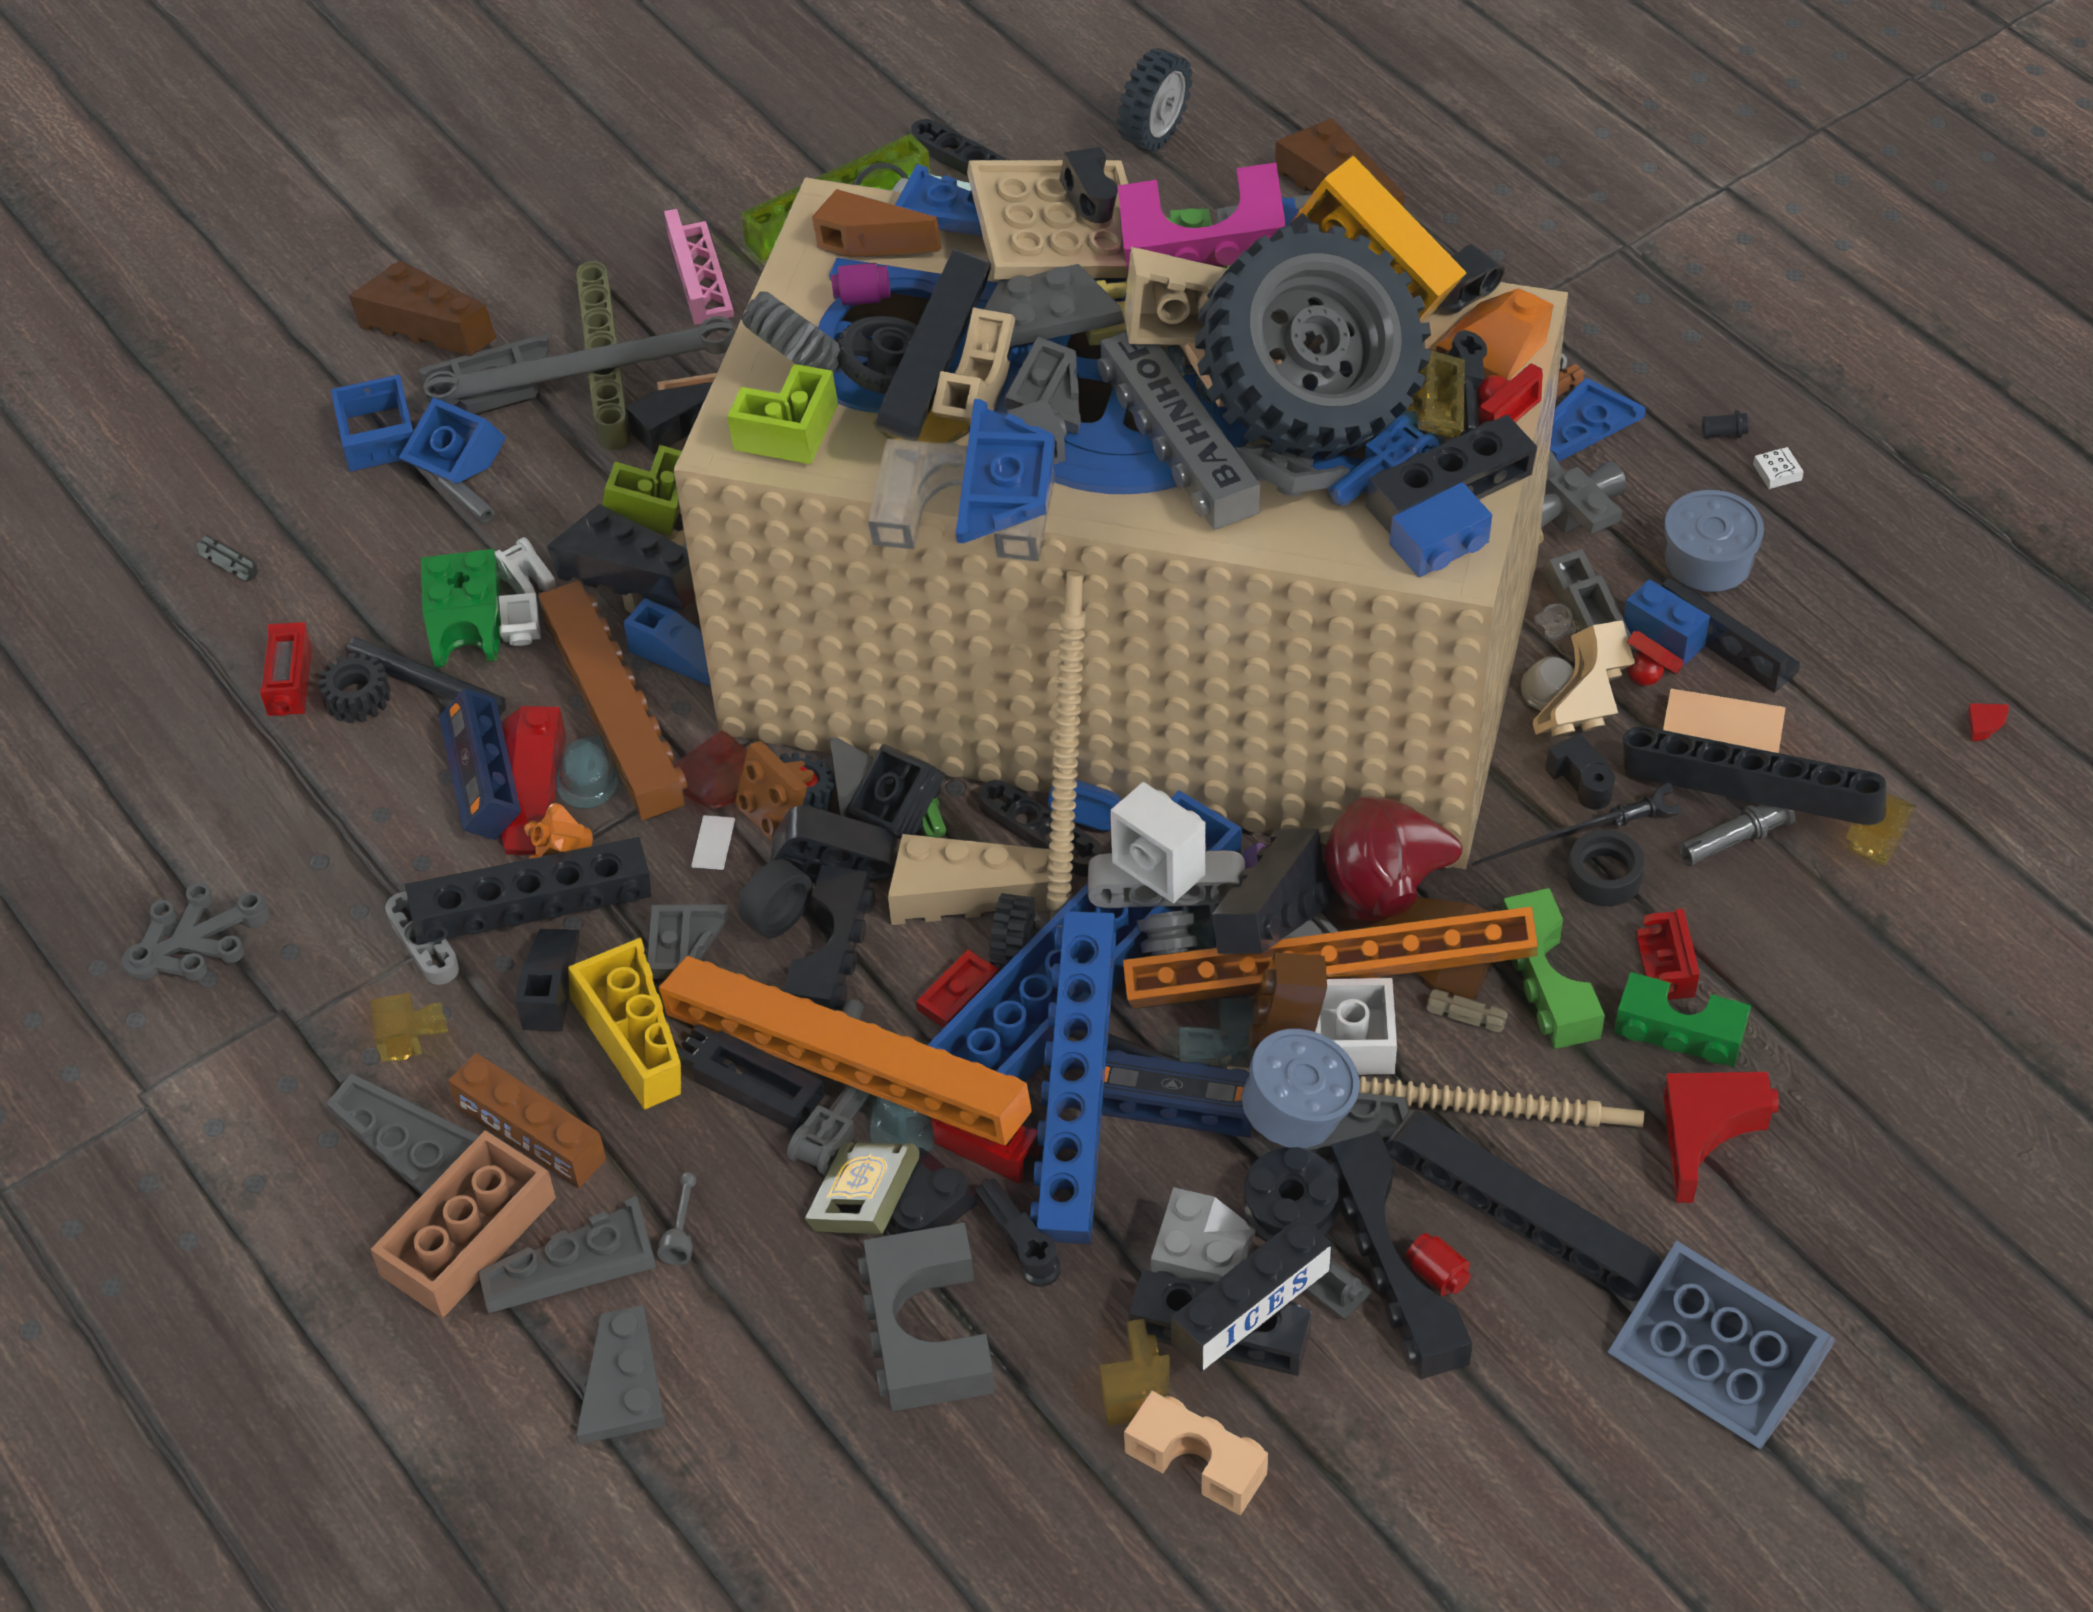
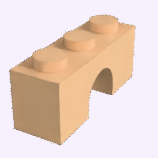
M1151 1391L1124 1431L1125 1453L1161 1473L1165 1472L1174 1458L1182 1454H1196L1204 1458L1208 1465L1202 1473V1495L1240 1516L1267 1475L1268 1452L1264 1451L1259 1443L1251 1438H1240L1228 1432L1221 1423L1211 1417L1205 1416L1202 1418L1187 1410L1185 1405L1178 1399L1171 1396L1163 1397Z

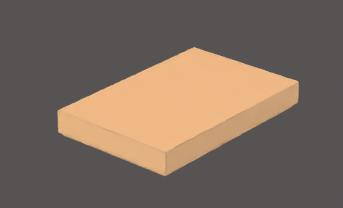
M1670 689L1663 730L1779 753L1786 707Z

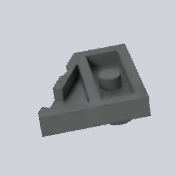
M728 904L652 905L647 963L650 965L653 979H666L686 956L701 960L729 919Z

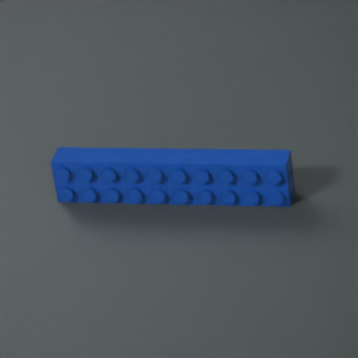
M1180 790L1171 797L1172 801L1187 811L1195 812L1205 822V851L1227 850L1241 854L1242 828ZM1087 883L927 1046L946 1050L951 1055L970 1062H978L986 1068L1007 1076H1015L1021 1081L1026 1082L1045 1062L1046 1042L1053 1041L1054 1027H1049L1048 1012L1050 1002H1057L1058 988H1052V968L1054 963L1060 964L1061 950L1055 949V933L1057 925H1064L1065 911L1114 913L1117 933L1112 982L1113 991L1125 978L1123 960L1143 958L1149 953H1141L1140 943L1148 937L1146 933L1138 931L1137 921L1145 920L1147 915L1175 911H1183V914H1187L1193 906L1099 907L1090 902ZM1080 953L1074 958V961L1077 963H1087L1094 956L1090 953ZM1078 991L1070 999L1074 1002H1083L1091 994L1086 991Z

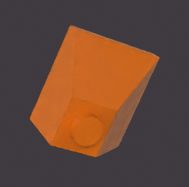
M1520 288L1480 302L1436 345V352L1440 354L1448 352L1452 347V339L1457 332L1462 330L1471 331L1480 336L1487 346V355L1483 359L1484 374L1487 376L1493 374L1504 376L1510 380L1547 342L1554 304Z

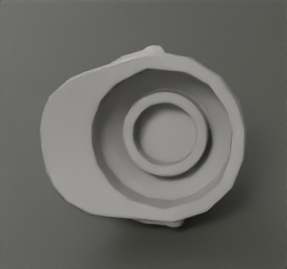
M1560 657L1542 658L1524 673L1520 686L1522 698L1527 702L1528 706L1542 711L1570 681L1574 673V667Z

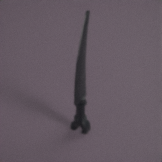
M1667 783L1657 788L1651 796H1644L1642 801L1626 806L1617 804L1616 807L1610 809L1609 814L1503 850L1471 863V866L1611 823L1617 826H1625L1628 821L1646 815L1649 817L1657 815L1662 818L1677 816L1682 810L1679 803L1673 806H1666L1663 803L1662 796H1667L1674 791L1671 783Z

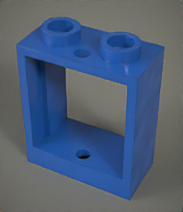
M400 374L331 389L349 471L400 461L399 456L414 432ZM399 407L402 424L351 435L347 418Z

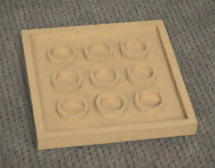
M971 160L968 164L967 174L993 279H1012L1019 275L1029 277L1057 267L1079 264L1092 278H1127L1128 270L1124 252L1118 193L1112 219L1105 223H1093L1085 220L1076 210L1059 180L1063 160ZM1106 160L1104 167L1106 177L1112 179L1117 185L1128 184L1122 161Z

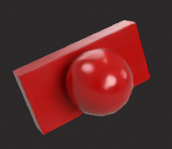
M1530 363L1510 381L1504 376L1494 374L1485 377L1476 390L1479 426L1484 422L1494 421L1507 414L1516 423L1542 400V368Z
M1634 631L1627 643L1640 650L1633 654L1635 664L1627 667L1630 679L1637 685L1651 686L1656 684L1663 676L1664 666L1678 674L1684 665L1681 658L1639 631Z

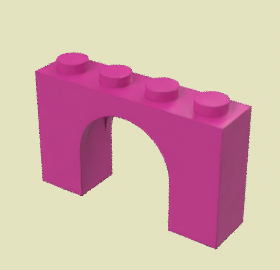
M1276 162L1236 168L1240 202L1237 209L1224 221L1202 228L1182 227L1170 222L1163 215L1157 180L1117 185L1128 272L1131 247L1223 267L1232 265L1244 250L1247 251L1262 236L1267 235L1270 239L1279 228L1286 227Z

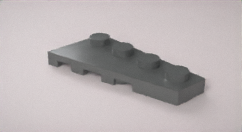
M353 1074L349 1075L327 1102L329 1112L421 1195L479 1137Z

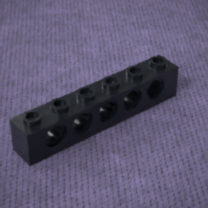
M640 837L405 884L417 945L428 942H440L445 938L479 934L487 930L518 926L526 922L557 918L565 914L596 910L604 906L635 902L639 899L651 897L650 873Z

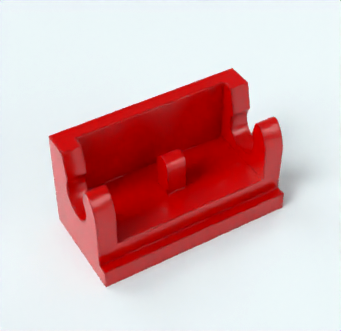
M1684 908L1676 909L1675 912L1653 913L1644 916V925H1659L1653 928L1646 927L1636 930V940L1645 976L1670 983L1667 1000L1694 998L1700 972Z

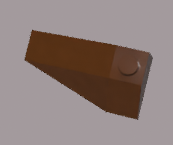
M1417 897L1409 910L1396 917H1388L1387 920L1365 921L1353 919L1348 915L1346 906H1344L1338 917V922L1349 930H1357L1491 911L1468 903ZM1494 962L1416 973L1425 979L1424 984L1432 990L1439 989L1449 992V997L1452 998L1454 995H1459L1476 1000Z

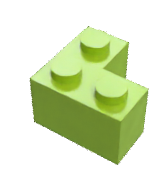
M793 364L780 393L740 387L727 415L733 449L735 451L812 464L838 407L833 371Z
M659 445L650 471L614 462L605 486L602 505L647 529L671 536L680 512L674 468L682 451Z

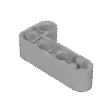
M1205 851V876L1173 904L1112 863V853L1099 854L1093 857L1088 864V897L1091 903L1104 908L1209 905L1210 921L1213 924V912L1232 887H1240L1241 875L1245 871V860L1241 854L1235 851Z

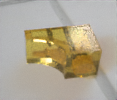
M1431 351L1430 363L1418 372L1426 377L1423 386L1411 397L1413 402L1407 410L1416 412L1419 430L1449 438L1458 437L1464 431L1465 360Z

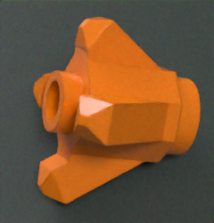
M556 802L548 807L546 816L540 822L532 820L524 827L527 836H531L532 844L536 847V853L530 856L529 859L592 846L593 836L591 830L576 822L568 811Z

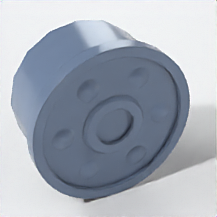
M1700 490L1682 496L1671 505L1665 518V565L1675 579L1693 589L1705 592H1720L1737 587L1748 578L1753 567L1755 553L1762 543L1764 524L1759 512L1745 499L1725 491Z
M1304 1029L1281 1030L1266 1037L1258 1045L1251 1059L1250 1074L1241 1095L1244 1113L1252 1126L1268 1140L1288 1148H1309L1323 1143L1335 1131L1339 1121L1350 1112L1359 1094V1075L1350 1056L1328 1037Z

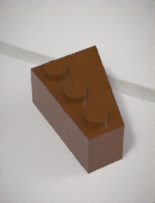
M1274 953L1268 968L1264 969L1262 982L1252 1001L1253 1023L1249 1027V1048H1255L1256 1051L1258 1045L1266 1037L1281 1030L1304 1029L1316 1031L1327 991L1325 956Z

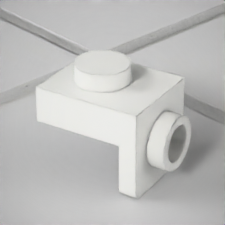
M536 592L499 596L501 617L499 631L503 641L510 642V645L524 646L531 644L532 639H541Z

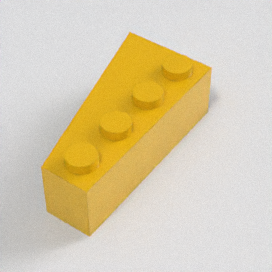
M641 937L569 966V995L571 1001L643 1109H648L680 1095L681 1063L669 1025L666 1023L660 996L655 989L653 974L644 954Z

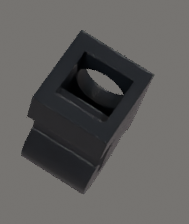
M1096 147L1064 152L1059 180L1076 210L1089 222H1108L1113 216L1118 187L1104 173L1106 156L1102 148Z
M1581 733L1548 748L1545 770L1553 779L1563 775L1578 792V800L1586 808L1599 810L1609 805L1612 799L1615 775Z

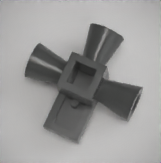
M1550 450L1541 528L1553 521L1564 533L1582 525L1590 534H1593L1620 522L1622 510L1609 497L1622 495L1626 491V479L1621 468L1615 462L1608 461L1588 476L1579 467L1564 472Z

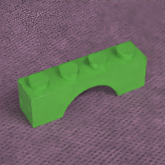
M1550 888L1504 898L1502 910L1532 907L1538 956L1513 959L1512 964L1515 970H1521L1524 976L1525 995L1529 1003L1534 1002L1537 1007V1021L1541 1033L1549 1036L1554 1049L1601 1039L1605 1015L1591 983L1575 981L1562 976L1550 966L1545 957L1550 949L1560 943L1563 918Z

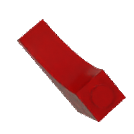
M1768 1072L1667 1073L1662 1097L1676 1203L1694 1202L1699 1167L1718 1145L1737 1135L1768 1130L1772 1113H1778L1779 1108L1778 1091L1776 1088H1770Z

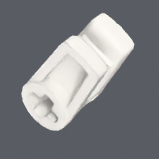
M523 537L517 540V545L503 552L500 550L495 551L501 578L517 594L535 592L528 576L532 577L538 584L539 590L546 592L556 588L553 575L536 554L527 538Z

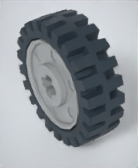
M1153 48L1150 52H1146L1143 55V59H1139L1136 63L1137 69H1132L1130 73L1131 80L1126 81L1124 86L1126 92L1121 94L1120 101L1123 104L1118 107L1117 113L1121 115L1117 119V125L1120 126L1118 132L1121 138L1135 146L1151 151L1161 149L1163 143H1167L1170 140V135H1174L1177 131L1176 124H1180L1183 119L1181 116L1182 111L1186 112L1188 105L1185 102L1190 99L1191 95L1188 89L1192 87L1193 82L1190 79L1193 75L1190 69V62L1186 58L1159 48Z

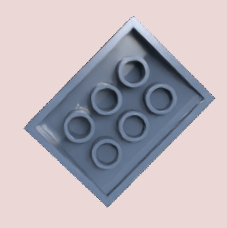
M1676 1240L1608 1350V1353L1761 1449L1814 1377L1836 1340L1829 1333Z

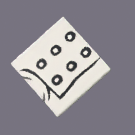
M1788 447L1754 457L1753 465L1768 489L1802 480L1804 471Z

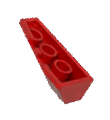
M521 706L501 721L521 808V813L501 833L506 855H534L536 853V847L532 844L531 836H527L524 827L532 820L540 822L546 816L548 807L555 800L566 741V732L560 707Z

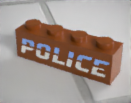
M475 1053L448 1080L457 1109L577 1188H580L606 1161L601 1136L598 1131L478 1053Z

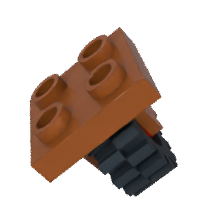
M762 741L749 744L735 805L772 842L774 832L791 808L809 806L823 811L828 810L835 785V776L831 774L832 770L829 766L822 768L824 762L820 759L813 762L811 761V755L806 754L804 759L800 758L799 753L795 752L792 753L791 758L787 753H783L779 759Z

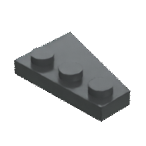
M644 1305L601 1314L576 1434L578 1445L666 1426Z

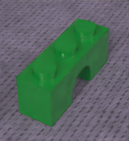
M1630 972L1617 1012L1615 1034L1625 1036L1632 1041H1643L1661 1046L1671 1052H1682L1700 1057L1714 1064H1725L1735 1067L1747 1028L1751 1005L1711 994L1708 1005L1702 1012L1694 1015L1681 1014L1675 1011L1668 1003L1669 982Z

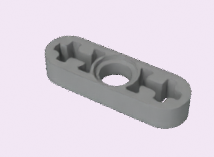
M399 892L390 897L385 906L389 922L425 979L437 985L452 981L459 972V965L455 952L446 938L440 942H428L419 945L413 943L412 939L415 933L412 921L408 923L405 915L401 911L399 912L403 908L409 911L406 892ZM436 953L440 962L445 964V966L438 968L437 965H433L431 955Z

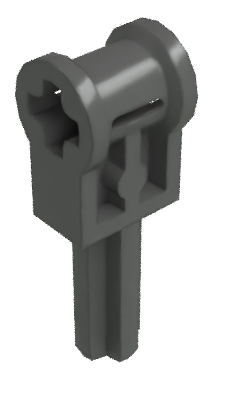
M847 1085L829 1110L817 1105L804 1125H801L793 1134L787 1149L788 1159L795 1162L798 1160L805 1161L818 1167L819 1173L827 1175L841 1145L844 1142H851L854 1138V1121L852 1119L870 1096V1093Z

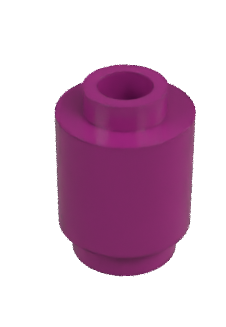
M877 262L838 266V274L831 275L833 298H841L842 306L881 303V298H890L888 267L878 266Z

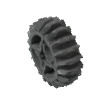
M760 291L755 299H751L745 308V313L741 317L746 328L795 364L831 370L836 374L841 367L837 357L840 351L838 342L769 292Z

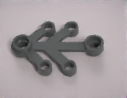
M195 883L186 891L189 904L173 937L162 942L160 941L166 927L176 920V912L173 904L168 900L155 902L150 907L152 922L142 942L128 948L122 957V965L125 972L137 980L151 979L160 971L182 975L188 980L196 981L203 978L207 973V966L201 955L221 958L226 963L237 962L244 955V949L238 937L226 936L220 941L206 938L239 922L249 928L265 924L271 914L266 898L256 892L244 893L240 896L236 907L198 924L204 909L212 903L213 897L207 884ZM204 894L200 898H195L197 895ZM168 911L165 915L158 916L161 912ZM236 947L234 950L226 952L228 948ZM179 951L191 953L183 959L169 957ZM193 965H199L195 969H189Z

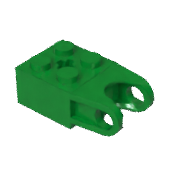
M487 549L421 557L422 613L435 668H445L451 652L464 645H474L484 651L486 662L497 661L501 641L499 626H501L499 596H502V585L495 550Z

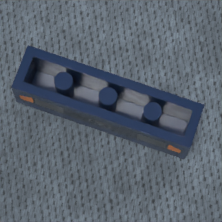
M464 688L439 716L463 830L496 840L521 813V808L496 698Z
M1120 1050L1107 1051L1102 1115L1250 1138L1253 1126L1244 1113L1241 1096L1250 1072L1240 1068L1224 1069L1207 1066L1200 1062L1184 1063L1167 1060L1160 1056L1144 1057L1126 1054Z

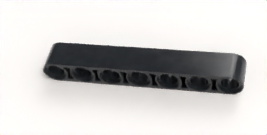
M957 249L952 250L884 397L876 421V430L909 441H917L933 406L940 372H948L970 323L972 310L977 307L985 289L991 270L988 259Z
M1633 727L1623 734L1624 768L1626 773L1635 778L1664 784L1671 783L1673 786L1861 825H1874L1883 821L1886 817V780L1875 772L1651 727Z
M1409 1111L1385 1143L1389 1155L1401 1165L1626 1300L1639 1301L1662 1265L1660 1257L1646 1245L1420 1111Z

